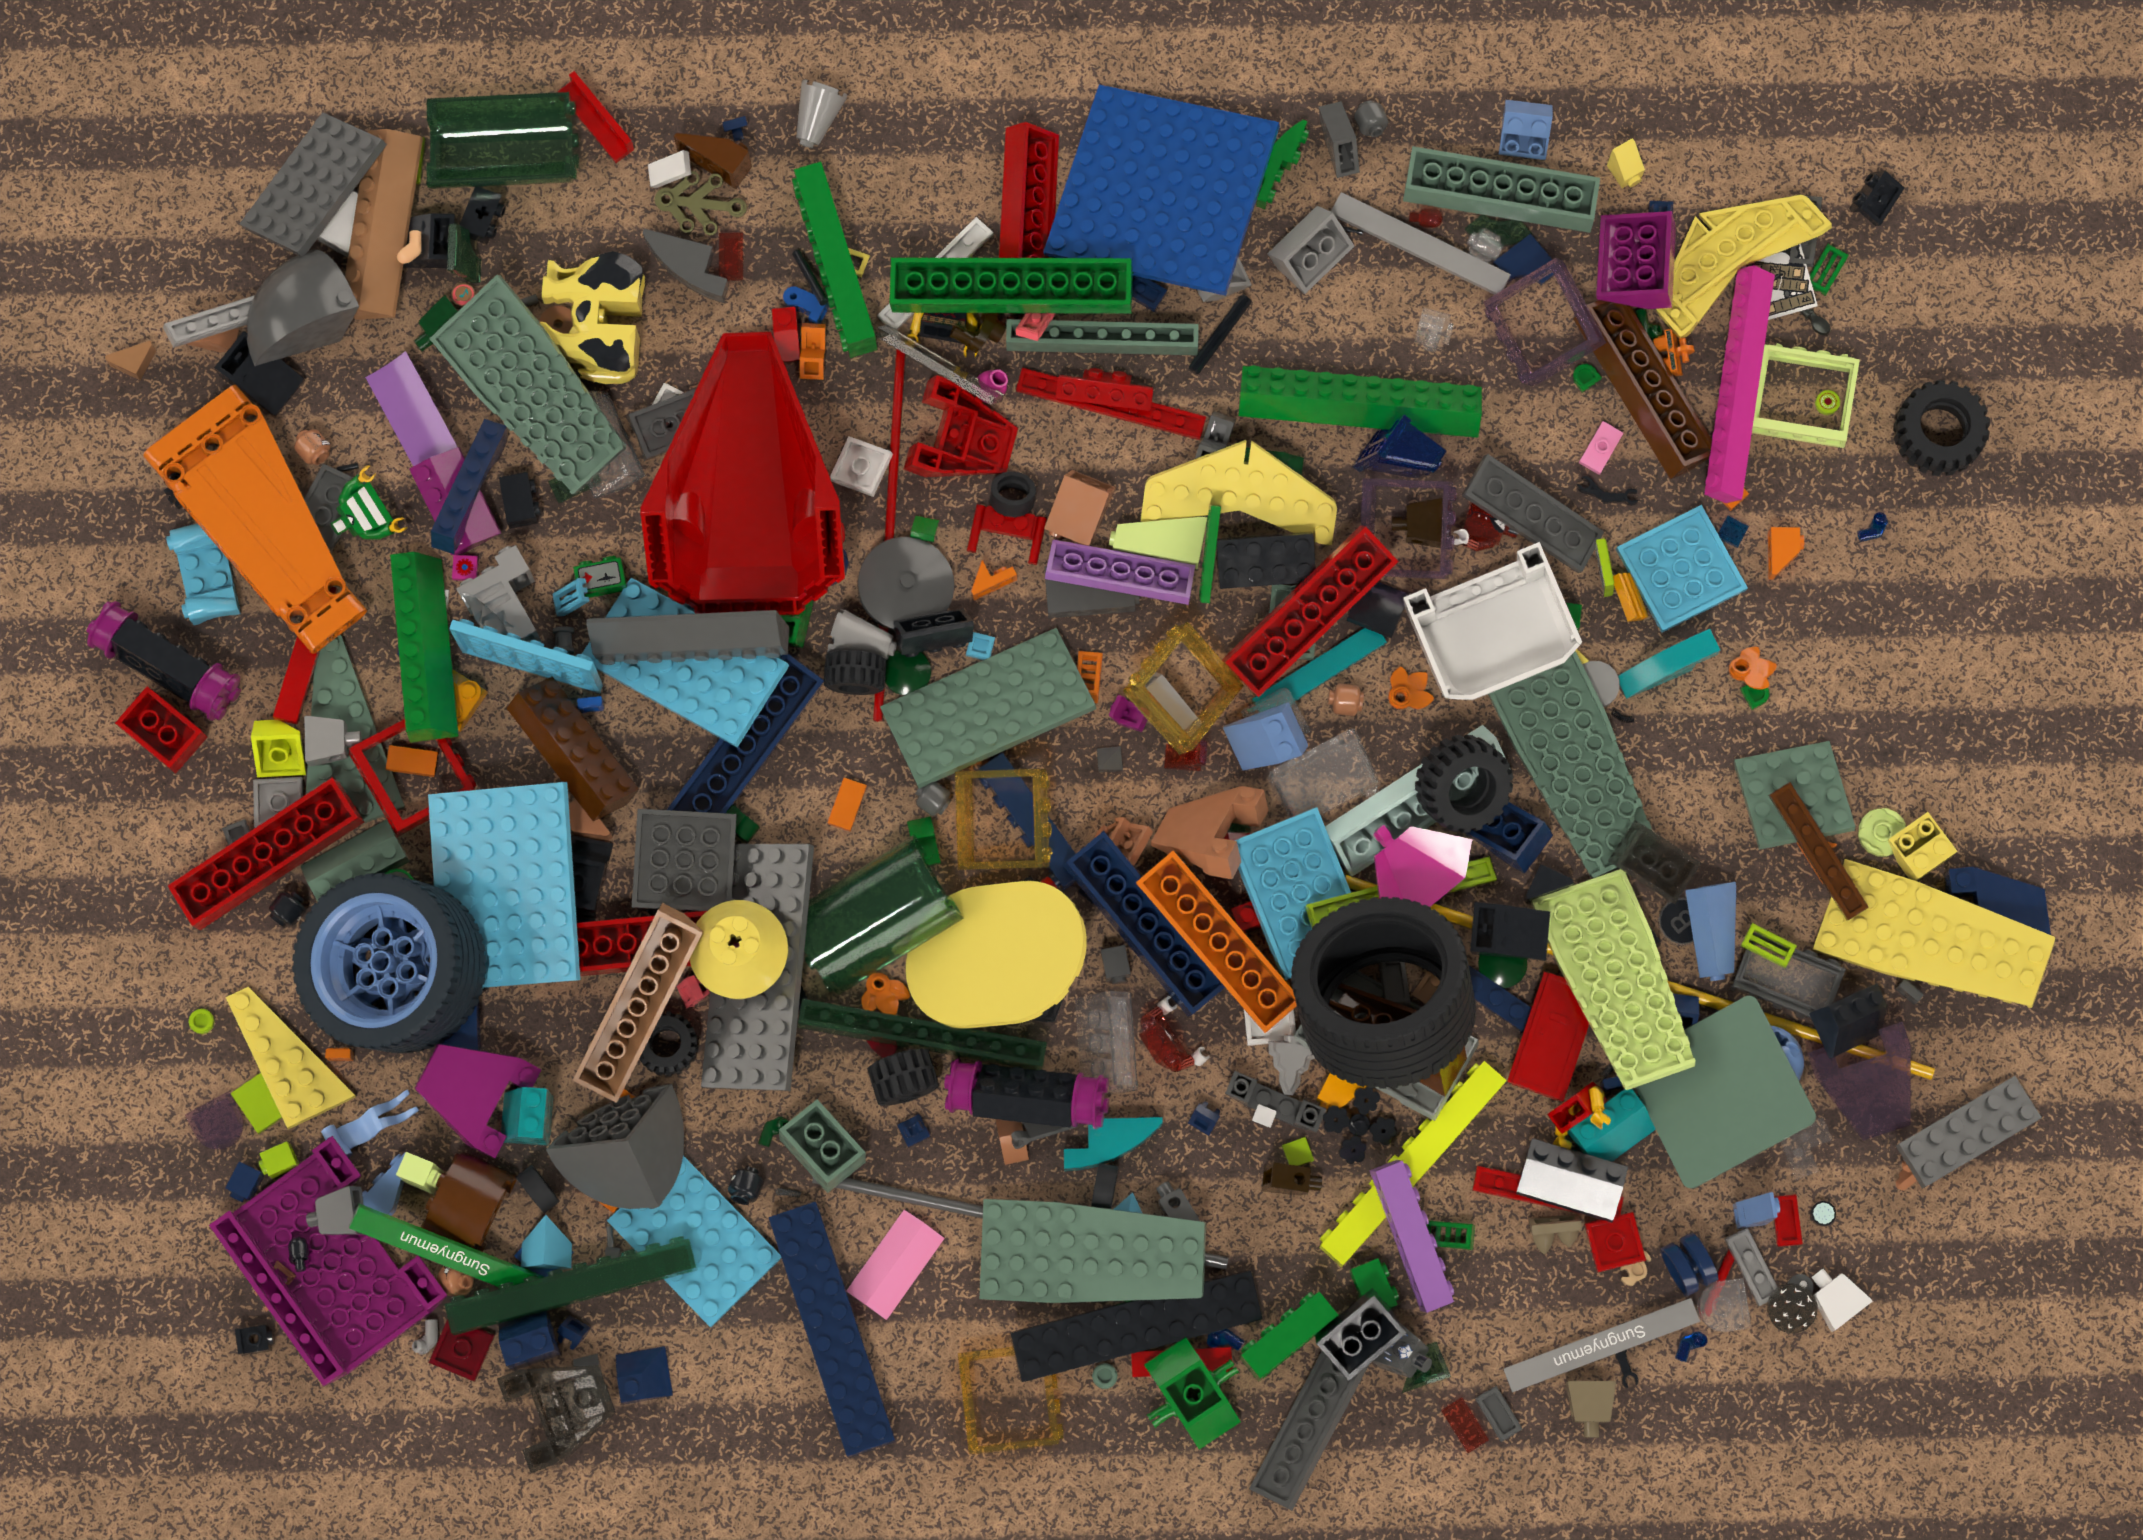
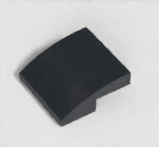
M1377 582L1351 607L1346 621L1392 638L1404 609L1403 597L1409 594Z

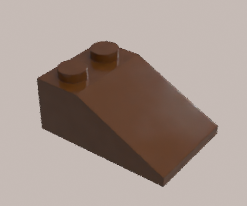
M676 133L674 135L677 152L682 150L689 152L690 161L711 174H719L723 181L734 189L738 188L752 168L748 148L739 141L735 143L727 138Z

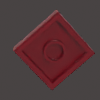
M448 1316L428 1363L476 1382L495 1335Z

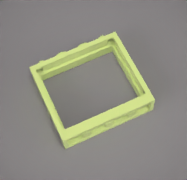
M1778 343L1776 345L1765 344L1752 433L1844 448L1847 441L1860 359L1848 357V354L1835 356L1831 355L1830 352L1822 350L1810 352L1803 347H1793L1791 349L1785 348ZM1768 360L1849 372L1840 431L1759 418Z

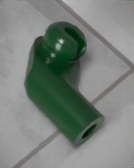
M777 1117L767 1121L762 1129L758 1144L770 1147L773 1136L779 1134V1129L789 1121L785 1117Z

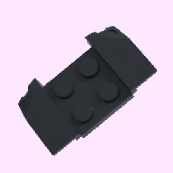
M571 835L577 923L592 922L596 919V908L614 843Z

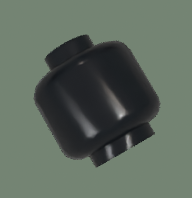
M283 891L269 906L271 912L269 916L283 928L286 926L293 927L306 912V908L302 905L304 899L294 891L291 894Z
M746 1166L745 1169L735 1170L728 1185L731 1199L741 1205H749V1203L755 1202L764 1185L763 1178L759 1175L757 1169Z

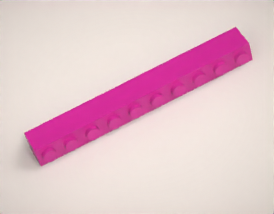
M1755 265L1737 270L1704 495L1724 503L1739 501L1743 497L1775 277L1774 274Z

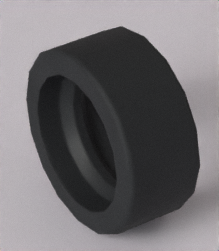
M1013 471L1005 472L996 476L992 481L989 501L992 508L999 514L1007 517L1024 516L1034 507L1036 486L1034 481L1025 474ZM1013 488L1023 491L1027 497L1016 501L1008 500L1002 497L999 492L1004 489Z
M1099 1163L1091 1207L1112 1208L1118 1166Z
M530 1165L516 1176L521 1186L543 1213H546L560 1202L533 1165Z

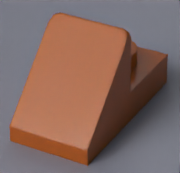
M982 560L971 590L973 600L975 601L1017 581V574L1013 566L1008 569L1007 567H1002L996 570L993 576H990Z

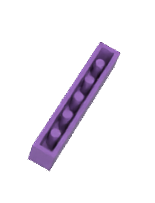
M1394 1160L1369 1170L1420 1311L1428 1313L1453 1303L1452 1295H1454V1289L1450 1281H1446L1443 1272L1446 1271L1445 1264L1435 1251L1437 1243L1433 1234H1429L1426 1225L1429 1224L1424 1210L1421 1211L1418 1201H1420V1196L1416 1187L1411 1185L1409 1178L1412 1177L1409 1166L1401 1160Z

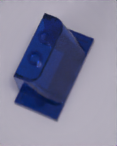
M1402 415L1396 419L1390 430L1377 429L1352 467L1359 472L1366 469L1417 479L1423 475L1427 476L1430 472L1434 473L1442 463L1441 459L1447 451L1410 424L1411 419Z

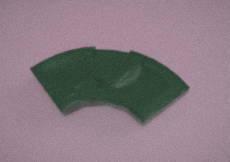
M1486 215L1479 216L1465 228V231L1473 238L1494 246L1517 244L1529 234L1532 235L1530 230L1521 221L1511 219L1508 221H1496L1488 218Z

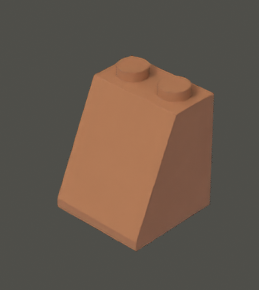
M1071 470L1064 475L1044 529L1050 531L1049 535L1055 538L1062 539L1066 537L1072 540L1071 543L1090 546L1098 532L1116 487Z

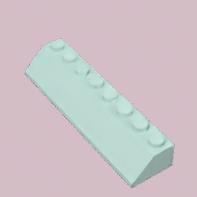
M1481 725L1468 734L1476 738H1482L1505 758L1497 738L1485 726ZM1423 764L1325 826L1336 856L1349 876H1354L1374 863V856L1384 849L1373 836L1383 825H1385L1395 840L1411 826L1426 829L1436 822L1422 809V805L1416 797L1418 792L1415 790V781L1419 780L1416 777V773ZM1478 767L1467 768L1456 776L1450 787V800L1461 799L1473 790L1479 777Z

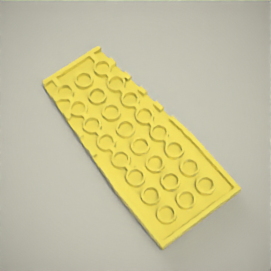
M1847 859L1844 860L1843 867L1869 908L1846 921L1831 897L1813 951L1886 975L1912 981L1919 980L1927 982L1929 985L1938 987L1940 985L1953 988V990L1959 992L1966 991L1985 998L1992 997L2011 1004L2013 1002L2026 1005L2028 1008L2033 1007L2055 944L2054 936L1920 882Z

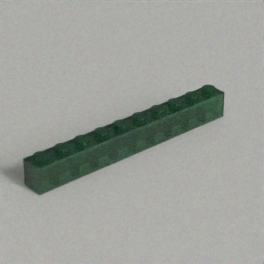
M802 999L798 1020V1028L913 1049H927L930 1052L1031 1070H1042L1047 1042L970 1028H953L942 1023Z
M684 1236L670 1239V1244L660 1246V1243H653L645 1246L644 1251L636 1253L635 1249L621 1252V1257L611 1259V1256L596 1259V1264L588 1266L586 1262L575 1264L572 1266L573 1270L563 1272L562 1269L553 1270L547 1273V1277L538 1279V1275L524 1278V1283L514 1285L513 1282L499 1285V1290L489 1292V1288L475 1291V1296L465 1298L464 1295L450 1298V1303L444 1304L451 1334L455 1336L697 1271L698 1268L691 1241L689 1239L684 1240Z

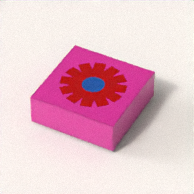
M453 555L452 580L464 581L468 578L475 579L478 574V556Z

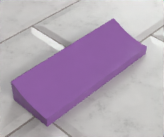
M406 351L386 366L365 377L413 466L430 457L457 448L452 435Z
M1052 540L1045 579L1189 605L1195 565Z

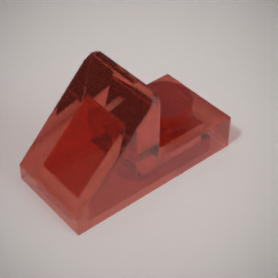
M1194 740L1166 744L1164 768L1201 771V766L1206 765L1207 741Z

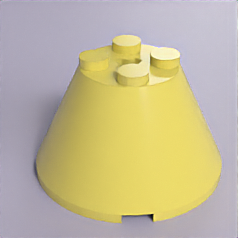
M745 900L727 901L709 909L697 921L696 925L703 933L689 960L696 977L708 990L730 999H746L765 992L779 979L788 958V941L780 921L767 908ZM739 943L740 946L735 948L733 945Z

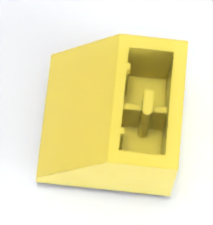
M1929 812L1888 839L1897 863L1907 877L1914 881L1920 880L1957 852Z

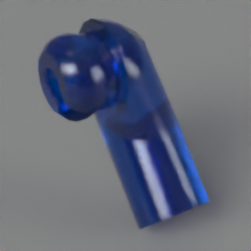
M1693 1332L1683 1336L1680 1340L1675 1359L1686 1363L1690 1350L1704 1347L1707 1344V1336L1701 1332Z

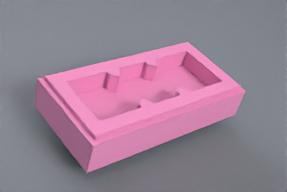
M1602 421L1581 457L1579 464L1600 474L1621 439L1623 432Z

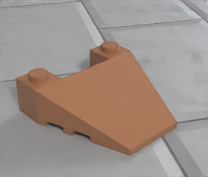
M1239 786L1169 808L1151 841V846L1167 854L1174 851L1180 858L1185 860L1186 864L1190 866L1196 865L1202 868L1203 872L1208 875L1233 879L1241 864L1237 841L1227 840L1224 837L1232 823L1254 827L1261 826L1269 811L1265 792L1263 789Z

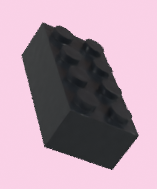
M1312 532L1218 538L1216 545L1218 587L1220 589L1301 583L1316 569L1314 534Z

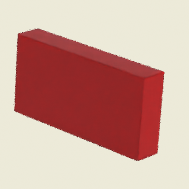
M1797 1195L1774 1197L1778 1198L1780 1204V1213H1777L1778 1217L1774 1219L1777 1247L1802 1245Z

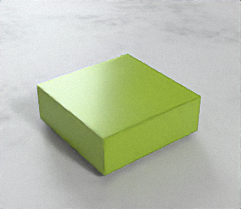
M1306 1137L1282 1145L1289 1165L1302 1166L1314 1161Z

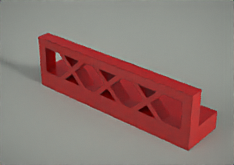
M575 71L569 74L571 82L561 88L558 94L615 163L619 162L634 150L632 140Z

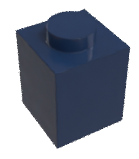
M238 1162L225 1189L231 1191L230 1197L243 1203L244 1199L251 1200L255 1196L265 1175L248 1165Z

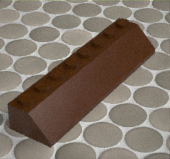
M1603 300L1586 305L1573 320L1670 480L1689 472L1708 460L1711 453L1712 439L1631 306Z

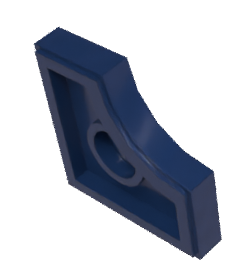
M1531 234L1493 262L1495 267L1511 274L1509 281L1515 278L1526 277L1535 280L1541 286L1561 270Z

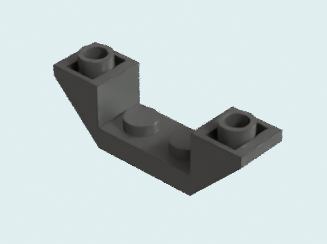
M1234 1071L1225 1092L1227 1096L1246 1107L1256 1110L1259 1104L1276 1111L1275 1119L1316 1133L1326 1112V1109L1306 1100L1301 1102L1258 1084L1256 1079Z

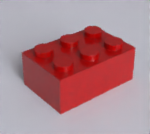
M148 686L115 722L122 731L175 774L208 738L202 730Z

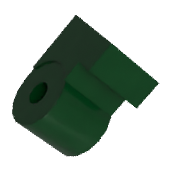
M733 804L726 814H736L735 836L748 844L760 827Z

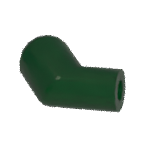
M1646 309L1635 311L1637 318L1651 340L1662 335L1663 330L1660 325H1652L1648 322Z

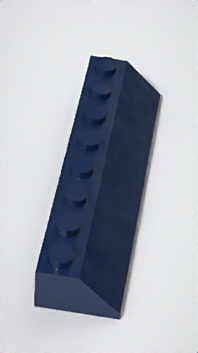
M1104 831L1063 864V867L1188 1017L1193 1015L1225 988L1136 884L1142 876Z

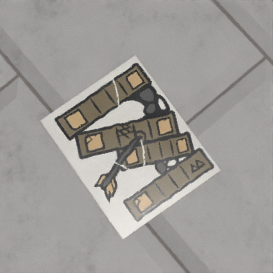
M1801 244L1796 245L1795 258L1805 259ZM1791 248L1742 267L1746 268L1755 265L1775 275L1768 320L1818 306L1807 265L1789 263Z

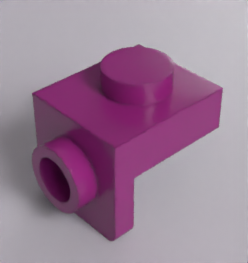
M1118 695L1115 702L1111 705L1109 717L1120 726L1142 732L1152 710L1149 707L1130 702L1124 696Z

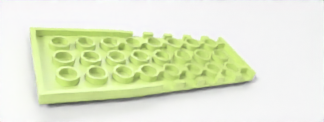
M1624 868L1533 899V909L1550 912L1548 944L1559 969L1624 1089L1629 1090L1694 1067L1696 1060L1693 1058L1690 1043L1685 1034L1681 1016L1678 1014L1667 975L1662 967L1653 934Z

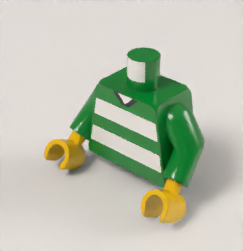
M366 465L360 471V475L358 474L353 477L342 489L338 498L340 505L336 507L341 517L330 523L337 535L349 529L353 537L359 535L364 540H380L393 535L395 532H403L408 528V526L402 529L398 527V521L404 518L399 517L393 520L372 487L370 481L373 480L376 473L370 477L365 474V471L370 467L369 465Z

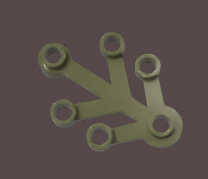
M691 171V174H695L697 177L694 183L689 182L688 178L690 175H688L673 189L662 188L655 195L656 206L662 211H670L679 222L680 229L685 233H691L695 228V224L691 219L685 217L678 206L688 207L702 224L705 234L713 236L718 232V226L707 217L702 209L727 211L736 218L744 216L747 212V204L740 198H734L730 202L703 199L714 189L722 187L724 181L719 174H712L708 182L690 197H682L680 195L690 186H696L700 182V176L695 171ZM714 177L720 178L719 185L715 186L712 184ZM665 195H669L671 198L668 204H664L662 201ZM735 203L741 205V210L738 212L733 211ZM689 221L691 228L684 230L683 224ZM709 224L715 226V230L712 233L707 232Z

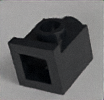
M260 1325L235 1329L239 1355L245 1356L272 1351L271 1345L275 1344L273 1329L269 1330V1326ZM253 1335H258V1342L252 1344L251 1337Z

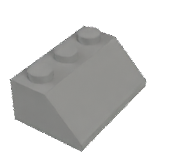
M1316 206L1267 254L1277 269L1300 291L1306 294L1354 247V244L1333 212Z

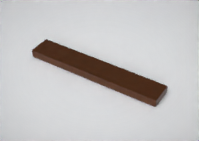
M1791 782L1769 794V798L1846 921L1868 909L1867 903Z

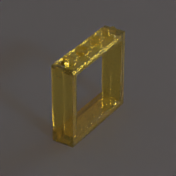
M1188 622L1179 626L1175 624L1172 629L1166 632L1168 636L1154 646L1153 650L1155 652L1140 663L1141 669L1128 678L1129 683L1123 689L1124 694L1179 755L1196 747L1244 686ZM1180 642L1189 649L1222 687L1186 732L1145 687L1146 683Z
M1047 769L955 772L958 870L1049 867V862H1051L1050 855H1052V849L1049 847V838L1052 834L1051 824L1048 823L1051 802L1047 798V788L1050 787ZM1033 776L1035 860L974 862L972 778Z
M1013 1347L958 1353L969 1456L1059 1445V1439H1064L1062 1424H1057L1056 1414L1061 1413L1059 1398L1054 1399L1053 1389L1058 1388L1056 1374L1044 1377L1051 1438L978 1446L969 1361L1015 1355Z

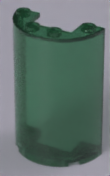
M569 92L427 98V122L430 129V163H427V187L429 189L573 183L574 179H577V169H579V155L575 154V147H579V135L574 133L573 115H576L575 101H571Z
M912 835L809 899L804 947L807 955L805 961L811 970L816 969L823 978L826 989L830 993L834 991L838 995L842 994L873 973L878 972L964 919L954 900L946 895L925 859L927 854L916 835Z

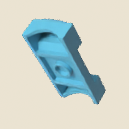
M198 524L170 530V536L166 537L169 550H174L178 557L187 597L185 598V604H182L185 619L189 618L193 625H198L216 617L241 614L230 562Z

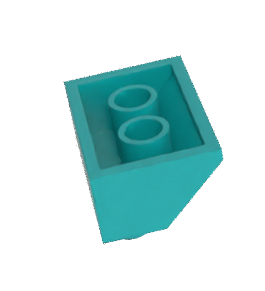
M1624 1089L1604 1104L1605 1109L1603 1113L1611 1118L1609 1125L1603 1122L1602 1129L1598 1128L1591 1122L1590 1119L1593 1115L1591 1114L1568 1131V1135L1582 1153L1612 1162L1656 1129L1645 1105L1632 1089Z

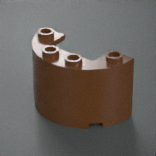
M466 1152L456 1153L446 1174L442 1173L437 1181L436 1186L439 1188L435 1197L431 1196L426 1204L425 1209L428 1210V1214L420 1228L483 1252L486 1246L484 1242L486 1235L504 1198H509L517 1181V1175Z

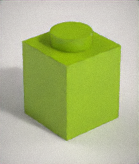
M287 1141L259 1153L262 1159L258 1161L264 1175L268 1174L272 1179L291 1171L299 1165L292 1145Z

